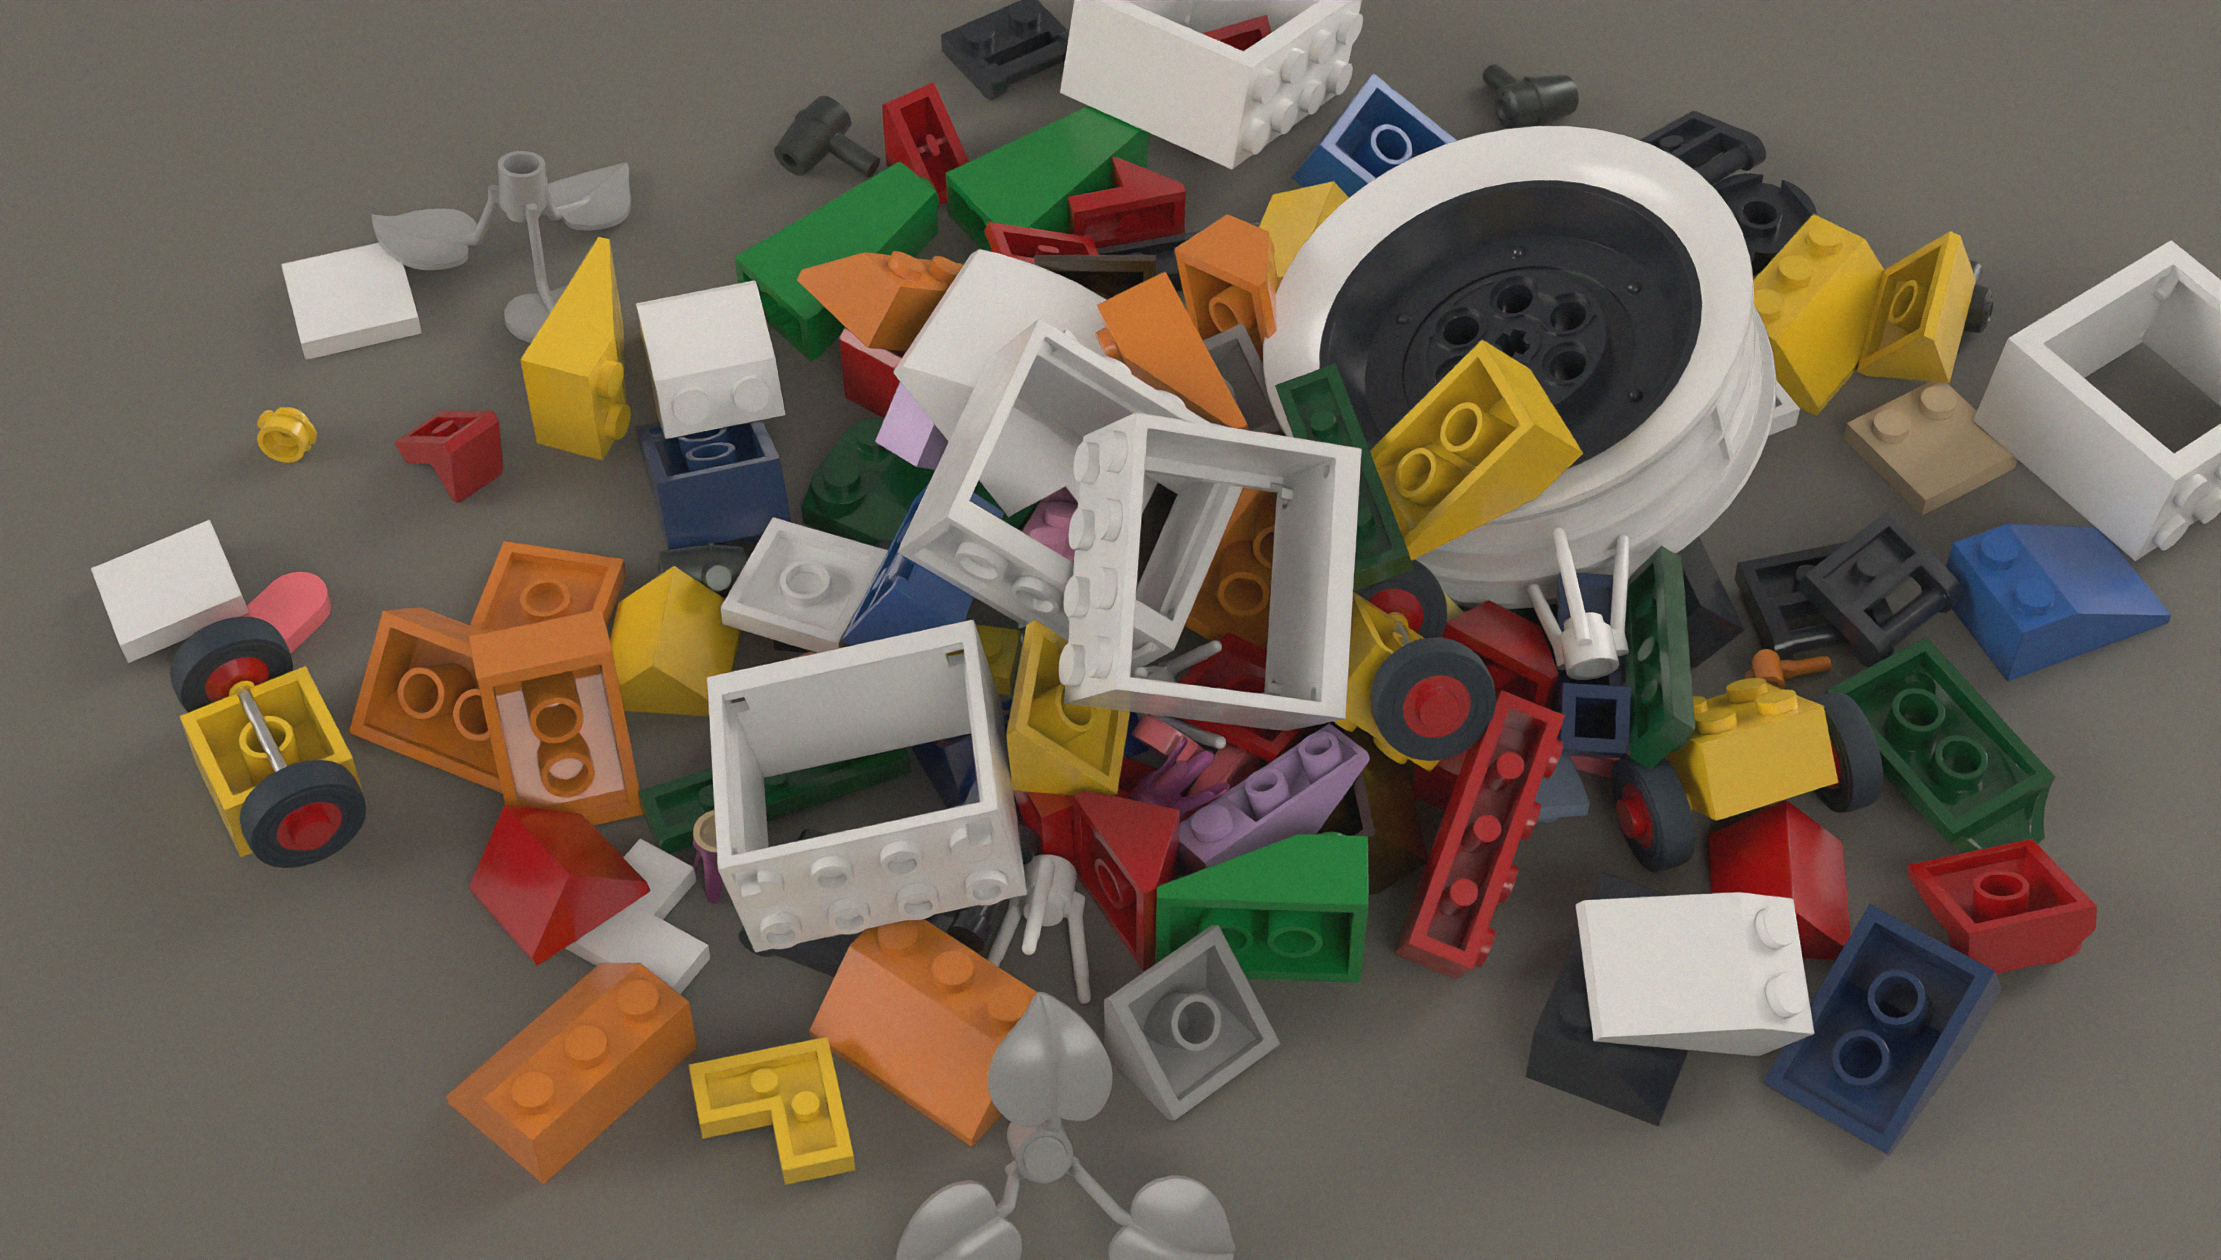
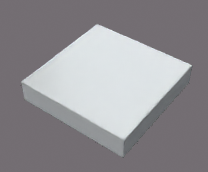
M379 242L281 264L305 360L422 334L404 265L391 257Z
M773 517L720 608L722 624L817 653L847 647L848 644L842 641L888 550Z
M210 520L91 568L117 640L128 663L188 639L194 633L212 623L250 613Z

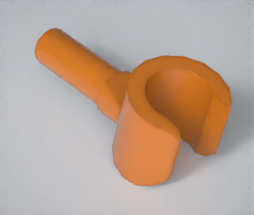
M1765 649L1760 650L1754 655L1751 660L1752 669L1748 670L1744 676L1745 679H1765L1767 684L1785 690L1784 679L1830 671L1831 661L1828 656L1780 661V657L1776 652Z

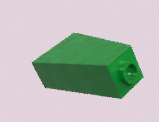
M1086 106L947 172L948 215L981 250L990 252L993 251L984 231L989 222L1069 234L1068 197L1112 189V158H1120L1146 168L1150 133L1091 106Z
M899 161L735 256L738 284L756 281L766 322L811 362L820 357L842 334L843 329L846 327L797 281L800 272L803 269L864 252L891 255L892 252L899 251L915 258L938 234V194L928 179L918 177Z

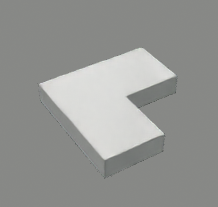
M639 839L624 856V859L645 879L651 892L565 949L595 966L600 963H641L681 994L709 961V946L663 919L696 882L694 867Z

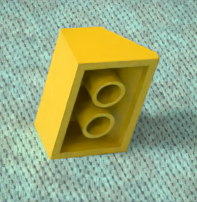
M1815 214L1809 218L1753 280V304L1767 331L1774 356L1776 380L1799 408L1817 416L1858 368L1884 269L1865 238Z

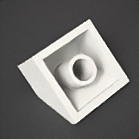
M755 280L636 303L657 416L666 439L785 415L776 359Z

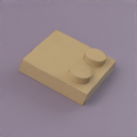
M1930 381L1848 422L1843 437L1921 516L2015 469L2018 461L2013 454L1973 421L1977 411L1948 383Z

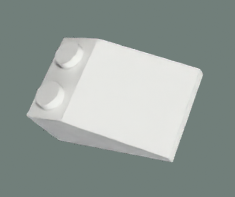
M1735 892L1584 900L1576 904L1594 1041L1761 1056L1814 1034L1793 899Z

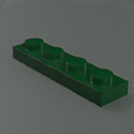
M1336 363L1275 385L1294 438L1362 449L1353 591L1414 570L1408 549Z
M1662 545L1628 579L1625 636L1629 653L1624 655L1626 687H1631L1629 751L1630 758L1647 768H1654L1671 751L1681 749L1695 730L1682 557Z
M904 747L765 777L764 789L767 821L911 773L910 756ZM712 767L638 791L640 807L657 848L672 854L694 846L693 829L696 821L703 814L715 810Z

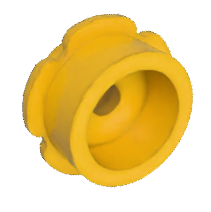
M280 407L275 412L266 410L260 415L257 426L260 428L257 435L259 448L268 457L279 462L292 463L300 460L305 451H310L311 444H314L317 440V432L314 425L309 422V419L303 412L295 408Z

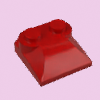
M2033 839L1908 865L1910 881L1937 921L1949 934V946L1994 970L1997 976L2002 972L2039 964L2060 963L2066 958L2077 954L2082 947V942L2096 930L2097 905Z

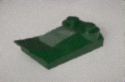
M866 418L858 421L846 430L816 468L801 506L803 523L826 533L871 546L881 540L893 541L916 496L930 483L935 470L916 467L875 442L884 419ZM978 480L973 492L1003 511ZM1032 504L1010 517L1004 512L1002 521L1020 531L1037 505Z
M1928 637L1915 642L1826 690L1825 694L1841 692L1856 702L1866 716L1876 738L1883 774L1950 844L1960 851L1966 853L2033 839L2039 844L2045 838L2043 821L2045 804L2055 776Z

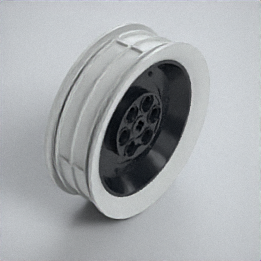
M1534 126L1505 129L1445 144L1387 171L1341 204L1315 230L1299 250L1275 294L1277 331L1269 339L1264 337L1263 372L1267 394L1276 419L1285 436L1294 438L1275 385L1336 363L1369 451L1481 340L1494 346L1532 371L1583 454L1535 500L1415 559L1433 573L1442 590L1458 606L1474 608L1487 600L1505 609L1533 608L1534 605L1527 593V588L1531 584H1536L1540 588L1548 605L1556 604L1557 577L1560 569L1552 533L1558 527L1565 530L1576 573L1613 575L1616 540L1620 534H1626L1630 540L1628 579L1661 545L1675 554L1678 553L1712 525L1729 507L1746 484L1762 454L1770 432L1775 409L1776 372L1774 356L1765 325L1753 304L1754 282L1751 259L1743 232L1731 209L1713 186L1697 171L1677 157L1637 139L1598 129L1571 126Z

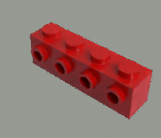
M1503 690L1496 695L1493 719L1490 720L1484 735L1467 751L1393 952L1394 955L1454 979H1458L1472 971L1474 966L1479 968L1483 966L1495 938L1496 930L1490 928L1489 924L1497 902L1504 904L1507 901L1518 874V866L1512 864L1520 840L1526 842L1529 839L1540 814L1541 804L1534 801L1542 778L1549 779L1552 776L1562 753L1564 743L1557 740L1565 715Z

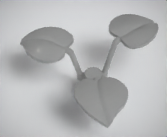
M528 151L511 152L502 156L498 161V185H490L488 187V201L478 225L472 217L462 211L436 208L412 211L395 216L372 214L373 230L383 249L398 262L414 269L443 270L464 264L469 257L468 246H479L483 243L498 204L506 212V216L510 220L518 223H527L536 285L539 293H528L513 298L504 309V322L511 334L531 343L567 287L564 286L552 291L548 287L538 218L542 213L547 215L550 221L562 219L568 227L582 231L606 229L620 224L628 217L631 210L629 167L627 162L581 173L548 184L545 161L540 155Z
M1038 992L1021 1019L999 1044L988 1070V1090L992 1101L1003 1116L1011 1121L1007 1130V1142L1014 1161L1005 1168L1007 1182L1002 1200L998 1205H995L994 1199L986 1186L974 1180L954 1182L942 1187L932 1194L913 1215L900 1239L895 1260H1020L1022 1253L1021 1236L1015 1225L1005 1219V1217L1015 1207L1021 1180L1026 1178L1034 1183L1047 1184L1057 1181L1066 1173L1073 1176L1115 1222L1123 1225L1109 1245V1260H1232L1236 1247L1222 1205L1215 1194L1199 1181L1178 1175L1155 1179L1137 1192L1132 1202L1131 1213L1123 1210L1081 1166L1078 1158L1073 1156V1149L1061 1124V1118L1070 1121H1084L1095 1117L1103 1109L1110 1096L1113 1079L1112 1067L1104 1046L1084 1019L1058 999L1046 993Z

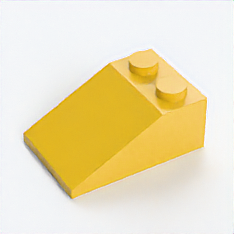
M598 237L520 361L536 442L601 461L605 458L615 439L621 440L626 434L630 423L631 411L629 405H627L623 320L610 239Z
M1481 340L1370 450L1411 561L1535 500L1583 454L1532 371L1484 340Z

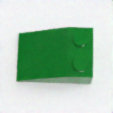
M1325 832L1319 835L1297 834L1158 886L1156 964L1211 925H1218L1246 979L1361 983L1369 906L1368 836H1346L1337 832Z

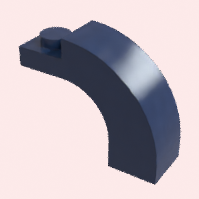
M1559 572L1557 577L1556 621L1561 632H1564V622L1571 615L1561 573ZM1576 573L1585 613H1598L1602 615L1604 623L1610 625L1613 575ZM1552 647V657L1556 665L1554 650ZM1618 656L1619 666L1614 672L1596 679L1575 680L1567 675L1566 669H1557L1559 676L1551 710L1565 715L1557 740L1564 743L1561 755L1619 759L1628 755L1631 687L1623 686L1622 656Z

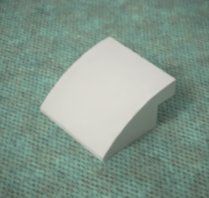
M979 249L969 256L893 373L949 442L987 359L1039 318L1061 332L1068 329L1076 337L1077 342L1105 357L1095 332L1104 328L1097 304L1106 301V299L1082 285L1038 265ZM1017 397L979 481L1008 517L1065 486L1079 503L1080 482H1077L1074 478L1073 465L1077 448L1083 442V437ZM1145 474L1142 513L1158 483Z

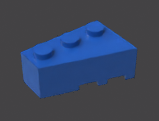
M928 485L916 496L842 639V641L850 646L965 621L974 597L897 552ZM974 492L972 493L970 502L1002 520L1003 511Z

